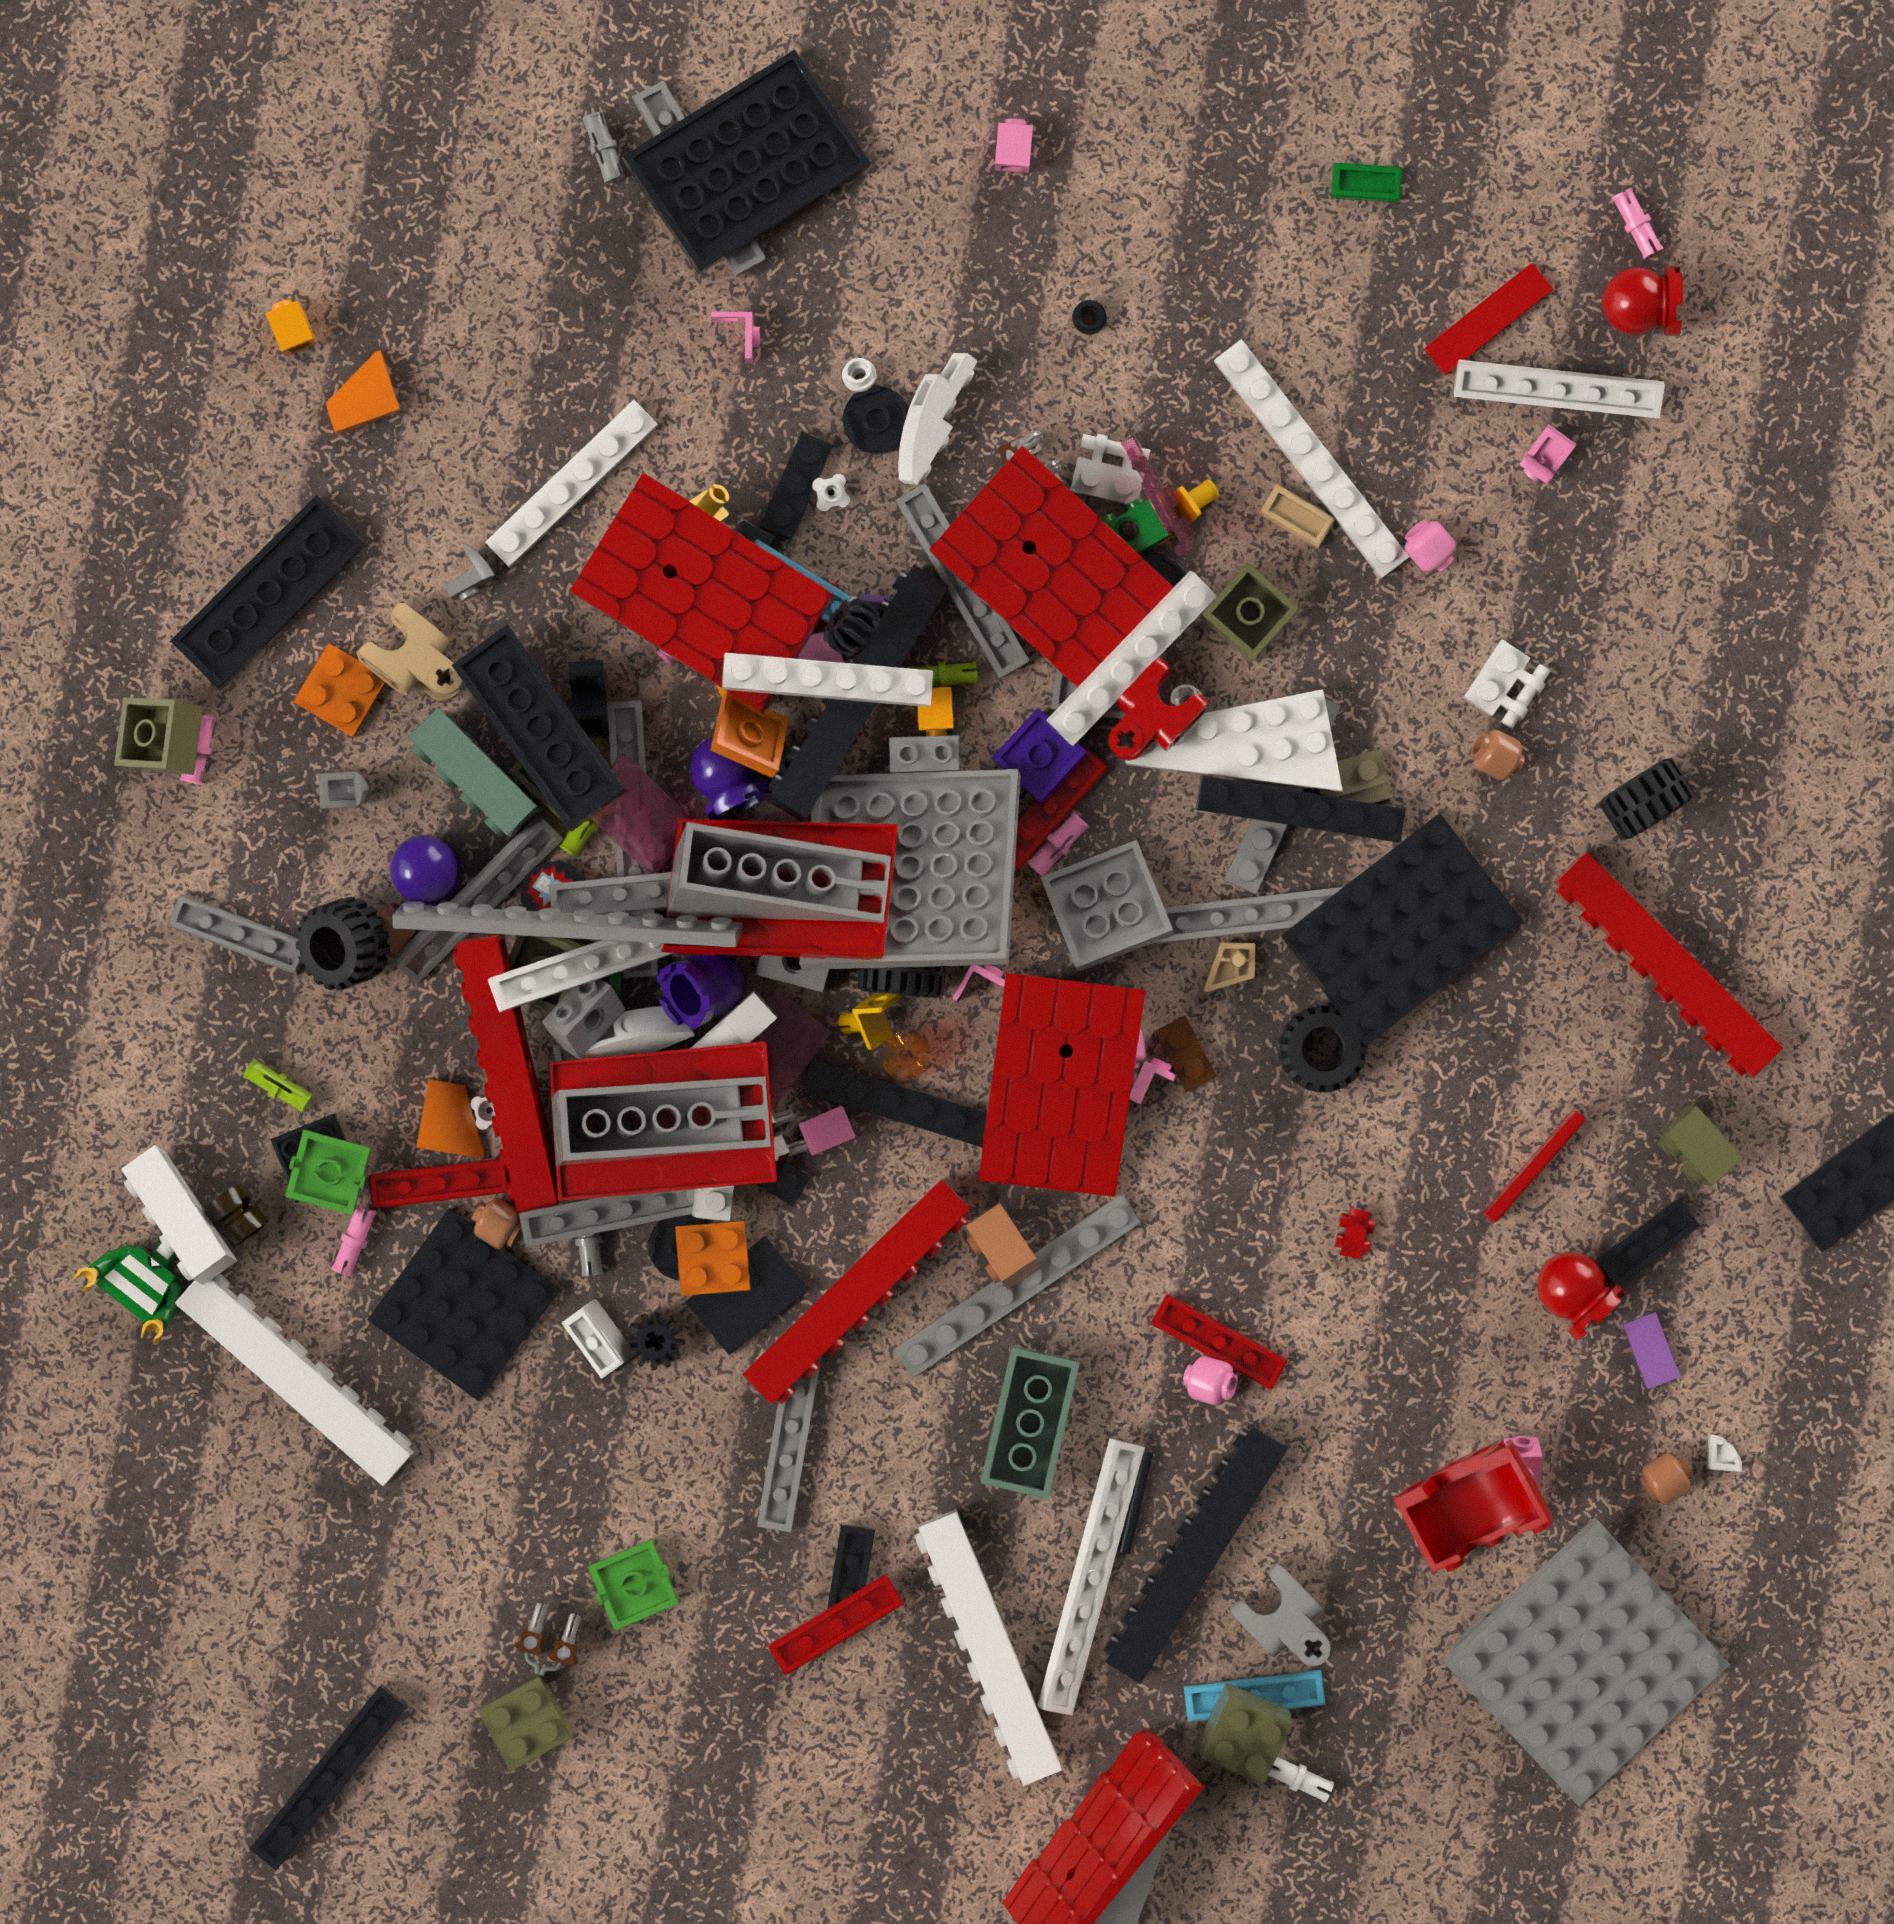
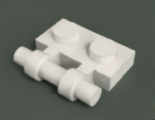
M1083 434L1080 447L1094 451L1091 460L1078 457L1070 490L1074 493L1124 505L1139 498L1145 472L1132 470L1134 460L1147 463L1150 449L1137 447L1138 443L1131 441L1124 444L1108 440V436L1097 434V437ZM1107 453L1124 457L1122 467L1103 463V454Z
M1501 639L1463 698L1490 716L1494 715L1500 705L1508 711L1501 722L1513 729L1518 720L1524 719L1528 713L1527 706L1535 694H1540L1545 687L1544 681L1549 675L1550 670L1539 664L1533 674H1529L1523 669L1530 660V657ZM1518 680L1525 686L1516 700H1512L1506 695L1515 681Z

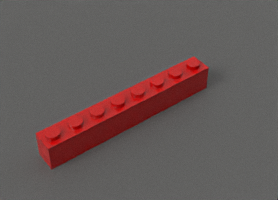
M1588 852L1582 853L1554 881L1559 887L1555 891L1556 894L1569 906L1574 902L1583 911L1580 915L1581 919L1593 930L1599 927L1608 936L1604 940L1605 943L1618 955L1623 951L1632 960L1629 967L1642 979L1648 976L1657 985L1653 989L1654 992L1667 1004L1672 1000L1681 1009L1678 1016L1691 1028L1697 1025L1706 1034L1702 1038L1703 1041L1716 1053L1721 1049L1730 1058L1727 1065L1738 1076L1742 1077L1745 1074L1747 1077H1755L1783 1049Z
M483 933L463 937L456 944L457 948L453 951L454 961L457 969H462L464 982L461 983L462 996L466 1003L469 1002L472 1015L469 1016V1026L472 1035L478 1038L480 1049H477V1061L480 1069H485L487 1082L484 1084L485 1096L488 1103H493L495 1115L492 1116V1126L495 1135L501 1138L503 1148L500 1149V1161L503 1169H508L510 1182L507 1183L509 1199L511 1202L516 1203L517 1212L558 1205L560 1201H558L555 1155L521 1006L499 1013L488 983L489 978L512 971L504 934Z
M941 1179L742 1375L771 1405L776 1400L780 1404L784 1403L796 1391L792 1384L800 1376L807 1380L821 1366L817 1360L826 1351L832 1355L845 1343L841 1336L850 1327L857 1331L870 1318L866 1312L875 1303L881 1307L895 1293L891 1287L900 1278L907 1282L920 1269L916 1262L926 1254L931 1258L944 1245L940 1239L949 1230L955 1234L969 1221L965 1214L970 1208Z

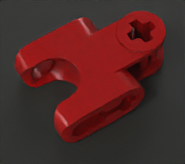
M1164 658L1155 659L1116 701L1115 705L1126 715L1110 732L1109 745L1116 756L1122 760H1136L1154 741L1162 749L1168 751L1208 709L1210 701L1200 694L1192 695L1187 701L1178 706H1170L1160 700V687L1170 675L1169 663ZM1123 735L1128 738L1134 735L1132 740L1135 745L1131 749L1128 746H1124L1121 749L1123 744L1120 738Z

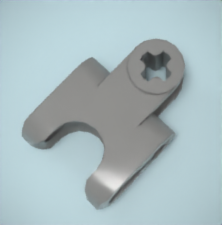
M1275 1563L1269 1569V1577L1280 1591V1600L1277 1607L1270 1612L1260 1613L1250 1608L1245 1602L1237 1601L1230 1607L1231 1613L1273 1657H1276L1287 1646L1306 1665H1321L1328 1659L1331 1647L1324 1633L1312 1620L1324 1609L1282 1565ZM1307 1640L1313 1643L1317 1640L1321 1641L1318 1644L1320 1652L1317 1655L1313 1652H1310L1308 1655L1305 1654L1307 1650L1305 1642Z

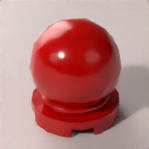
M1666 266L1664 274L1658 276L1650 269L1641 267L1621 270L1608 282L1603 290L1601 303L1608 323L1620 333L1632 336L1650 334L1659 326L1663 328L1665 336H1679L1682 320H1677L1676 305H1683L1682 273H1680V266Z
M1577 1252L1557 1253L1549 1258L1539 1271L1537 1278L1538 1297L1543 1306L1558 1318L1570 1319V1325L1566 1331L1576 1341L1587 1334L1585 1329L1594 1320L1599 1324L1622 1301L1620 1298L1626 1295V1292L1617 1283L1610 1287L1605 1286L1604 1273L1597 1262Z

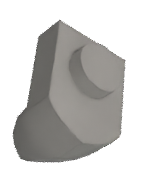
M464 545L463 548L474 569L444 585L449 596L453 600L460 598L461 602L476 596L479 593L478 587L489 582L494 577L492 570L483 557L467 545Z
M355 771L318 773L320 808L355 807L365 802L369 793V785L360 773Z

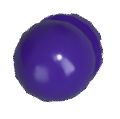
M713 736L707 738L694 750L689 765L691 780L701 795L711 799L710 804L704 808L709 820H722V813L734 807L736 812L739 813L764 801V796L772 795V792L767 790L769 784L766 780L760 782L756 780L758 771L710 751Z
M427 834L412 836L403 841L393 852L389 865L390 878L397 892L407 900L422 901L424 905L437 904L450 898L459 887L463 874L461 860L455 848L445 840Z
M692 954L685 961L678 960L660 970L657 983L662 982L664 996L660 997L659 1001L666 1015L676 1025L679 1026L684 1023L690 1027V1030H694L709 1022L712 1017L723 1015L739 1004L744 993L746 976L740 962L732 955Z

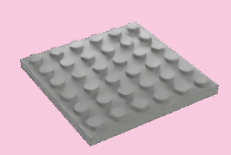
M1019 770L833 775L812 809L811 822L898 824L884 955L881 959L872 960L800 957L799 964L802 970L1009 964L1021 777Z
M1595 1517L1442 1660L1578 1807L1730 1665Z

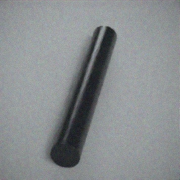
M1143 1452L1117 1552L1131 1554L1153 1452Z

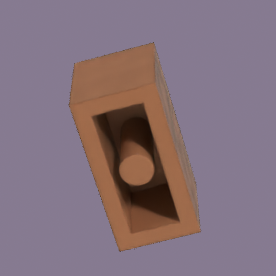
M1000 1203L966 1225V1228L972 1235L966 1240L977 1257L983 1253L987 1258L989 1264L984 1268L995 1284L1002 1281L1009 1290L1042 1268V1265Z

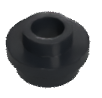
M1082 301L1073 311V325L1082 334L1094 335L1100 332L1106 324V311L1097 301ZM1087 312H1092L1096 316V320L1092 324H1087L1083 321V315Z

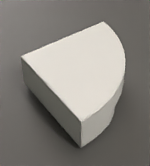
M1709 1434L1706 1468L1742 1472V1461L1733 1445L1720 1436Z

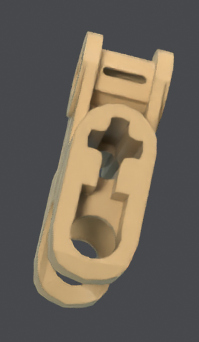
M397 603L391 610V621L403 633L405 644L397 650L388 651L378 647L373 642H367L356 652L359 661L402 695H408L413 687L417 685L437 701L451 700L456 696L462 680L451 666L454 663L442 654L450 644V641L439 629L405 603ZM445 675L450 678L448 684L445 683L442 686L437 684L438 679L444 678Z

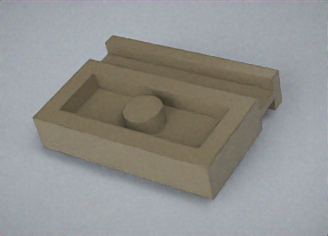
M1379 749L1337 761L1343 792L1317 788L1319 795L1368 803H1376L1393 798Z

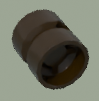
M240 1183L228 1189L204 1208L215 1225L222 1224L223 1230L221 1233L232 1248L246 1241L269 1222L258 1206H250L251 1197Z

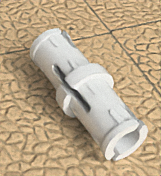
M1279 1757L1276 1758L1273 1765L1279 1769L1272 1767L1268 1776L1290 1785L1289 1789L1295 1792L1299 1789L1323 1802L1328 1800L1330 1796L1328 1792L1317 1787H1322L1331 1792L1334 1786L1333 1781L1307 1771V1767L1302 1764L1296 1766Z

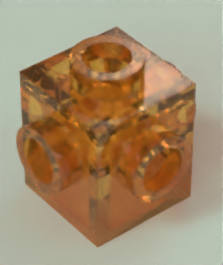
M899 1030L883 1042L887 1049L882 1052L886 1058L881 1063L892 1078L900 1075L904 1080L909 1076L913 1081L929 1069L925 1062L930 1059L927 1052L931 1050V1047L920 1033L913 1037L910 1032L903 1035ZM902 1049H910L912 1051L913 1058L911 1061L903 1062L900 1060L899 1053Z

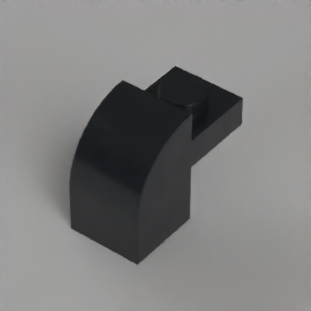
M603 660L568 662L572 692V714L589 737L609 736L608 681Z

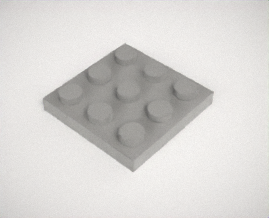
M1137 840L1040 877L1077 972L1174 935L1173 928Z

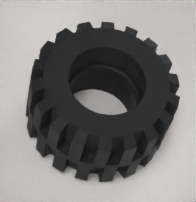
M1667 758L1654 764L1606 795L1601 800L1599 806L1620 839L1626 840L1642 833L1691 801L1695 792L1674 759Z
M355 897L341 898L310 909L307 915L303 916L300 920L302 927L297 928L296 931L299 941L295 942L296 949L300 951L301 955L298 957L300 964L304 963L306 974L308 976L313 975L314 982L318 985L324 984L325 989L343 990L374 979L375 976H378L383 971L381 967L386 966L388 962L385 954L390 953V945L386 941L389 938L388 931H384L383 928L385 922L382 917L378 918L376 916L377 910L373 906L367 908L366 901L362 899L356 900ZM340 937L342 938V940H343V942H344L345 950H344V948H343V946H342Z
M946 966L859 968L857 988L864 992L938 998L944 995Z
M1316 1006L1304 1009L1294 1015L1284 1026V1031L1278 1042L1280 1044L1278 1051L1279 1059H1281L1284 1072L1288 1074L1295 1084L1302 1088L1315 1092H1333L1348 1086L1351 1081H1354L1359 1076L1360 1070L1364 1068L1368 1047L1363 1045L1335 1007ZM1321 1028L1335 1032L1343 1045V1054L1340 1061L1334 1067L1326 1070H1319L1310 1066L1302 1053V1046L1306 1036L1310 1032Z

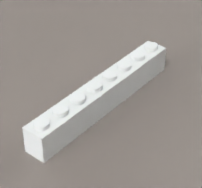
M218 1274L205 1285L194 1280L175 1304L382 1486L386 1485L414 1453L409 1448L412 1442L398 1430L392 1433L383 1425L386 1422L385 1418L375 1409L370 1407L367 1411L357 1402L360 1399L359 1395L350 1387L344 1384L341 1388L331 1379L334 1374L321 1362H318L316 1365L313 1364L305 1356L308 1351L294 1339L288 1342L279 1333L282 1328L268 1316L262 1319L253 1310L256 1308V1305L242 1293L237 1297L227 1288L230 1282L223 1275Z
M957 1509L918 1524L920 1533L914 1535L921 1554L928 1552L933 1565L927 1568L934 1585L938 1586L941 1584L946 1597L940 1599L948 1619L955 1617L959 1629L954 1631V1635L961 1651L968 1649L972 1662L967 1663L969 1672L974 1683L981 1681L985 1694L981 1695L980 1698L987 1715L994 1713L999 1726L994 1727L993 1730L1000 1747L1006 1745L1012 1758L1006 1760L1013 1779L1020 1778L1023 1786L1062 1771L1054 1746Z

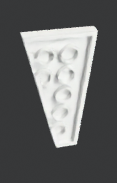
M1323 689L1204 713L1168 751L1162 749L1154 741L1136 760H1125L1126 765L1175 770L1193 774H1207L1343 792ZM1123 735L1121 737L1122 747L1128 746L1131 749L1135 745L1132 740L1134 735L1129 738Z

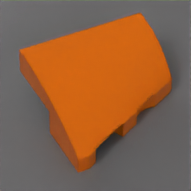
M381 350L375 352L326 402L334 432L338 436L370 425L372 421L401 412Z
M428 1079L416 1148L484 1159L485 1150L481 1144L475 1124V1116L471 1110L470 1099L465 1085Z

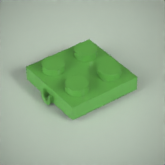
M303 1130L297 1155L293 1156L290 1162L289 1169L292 1170L285 1197L354 1215L360 1190L364 1189V1183L367 1179L365 1172L372 1148Z
M653 1538L588 1566L598 1590L596 1593L597 1600L600 1606L604 1605L615 1631L679 1604L678 1597L669 1579L671 1573L668 1571L667 1564H663Z

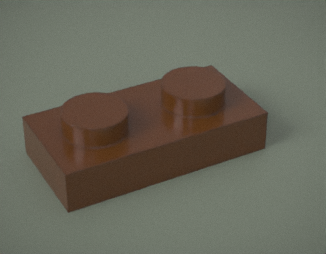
M1186 1015L1154 1031L1185 1092L1217 1077Z

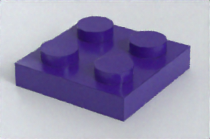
M1037 708L992 756V760L1003 770L1018 769L1021 775L1020 785L1043 805L1089 756V753L1077 742L1074 746L1070 745L1046 721L1049 717Z

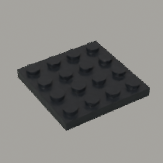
M449 1208L367 1320L479 1402L560 1292L561 1288L505 1247L496 1249L474 1234L475 1225Z

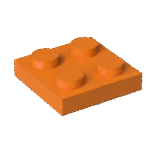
M328 643L293 702L354 738L385 687L386 682L360 661Z
M726 692L721 699L710 751L773 778L779 770L789 718L768 708L762 714L729 692Z
M745 1221L675 1227L681 1296L751 1290Z

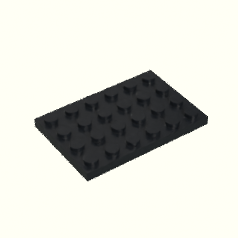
M795 49L622 158V161L698 274L703 273L860 174L871 165V162Z
M1439 813L1280 936L1363 1045L1366 1046L1523 924L1524 921L1445 818Z

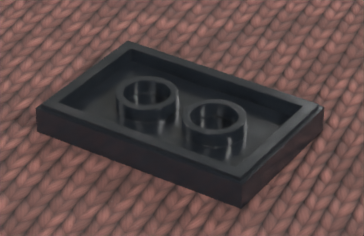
M766 1236L748 1249L751 1290L698 1294L691 1296L685 1301L728 1355L809 1289Z

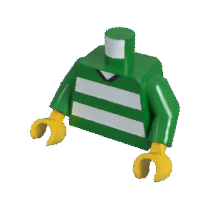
M161 1241L153 1252L144 1245L136 1247L125 1245L108 1251L90 1264L89 1267L79 1269L73 1277V1281L80 1276L88 1279L89 1283L81 1290L83 1292L89 1291L96 1282V1279H99L96 1283L97 1286L145 1323L142 1327L141 1338L148 1331L157 1333L153 1345L160 1343L163 1329L167 1328L179 1310L175 1302L181 1296V1285L177 1281L180 1274L169 1265L176 1256V1253H170Z

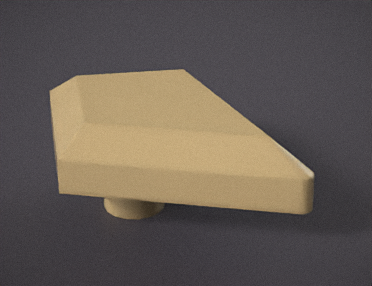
M1221 942L1204 986V992L1253 979L1255 976V943Z

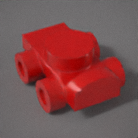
M1350 1208L1349 1214L1341 1213L1339 1227H1344L1345 1233L1344 1235L1337 1233L1334 1247L1341 1248L1340 1255L1361 1260L1362 1253L1369 1254L1371 1240H1366L1367 1233L1373 1234L1376 1220L1369 1219L1371 1212Z

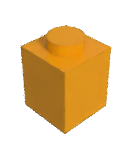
M291 299L282 300L272 306V311L265 313L279 348L285 356L318 344L304 309L298 300L294 302Z
M951 687L932 688L930 707L918 706L919 732H926V736H947V731H953Z

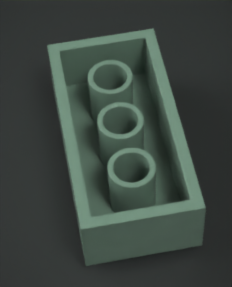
M437 708L409 736L415 743L411 750L428 765L434 762L439 767L435 774L452 789L458 786L464 792L460 799L477 814L482 810L488 816L484 821L485 824L501 838L505 835L514 838L542 811L440 708Z
M1011 1345L981 1475V1484L1049 1499L1080 1364L1079 1360Z

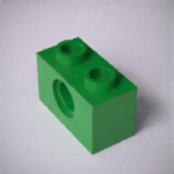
M1143 496L1125 505L1127 512L1117 518L1112 513L1101 519L1139 555L1175 535L1156 500L1147 499L1145 501ZM1129 521L1136 523L1139 529L1138 536L1133 541L1127 540L1123 534V527Z

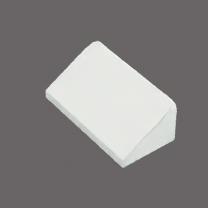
M593 1299L561 1323L601 1379L633 1357L628 1353L632 1349L631 1346L626 1342V1339L597 1299Z

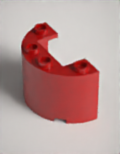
M1508 1440L1506 1444L1504 1441H1500L1465 1455L1435 1471L1423 1483L1421 1480L1416 1482L1393 1499L1433 1573L1443 1568L1447 1572L1459 1568L1465 1563L1463 1558L1472 1549L1485 1544L1486 1548L1493 1547L1505 1539L1503 1535L1512 1531L1515 1536L1531 1529L1536 1534L1552 1525L1551 1519L1553 1515L1513 1440Z

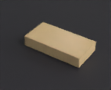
M1277 483L1259 512L1260 516L1316 549L1319 548L1336 519Z

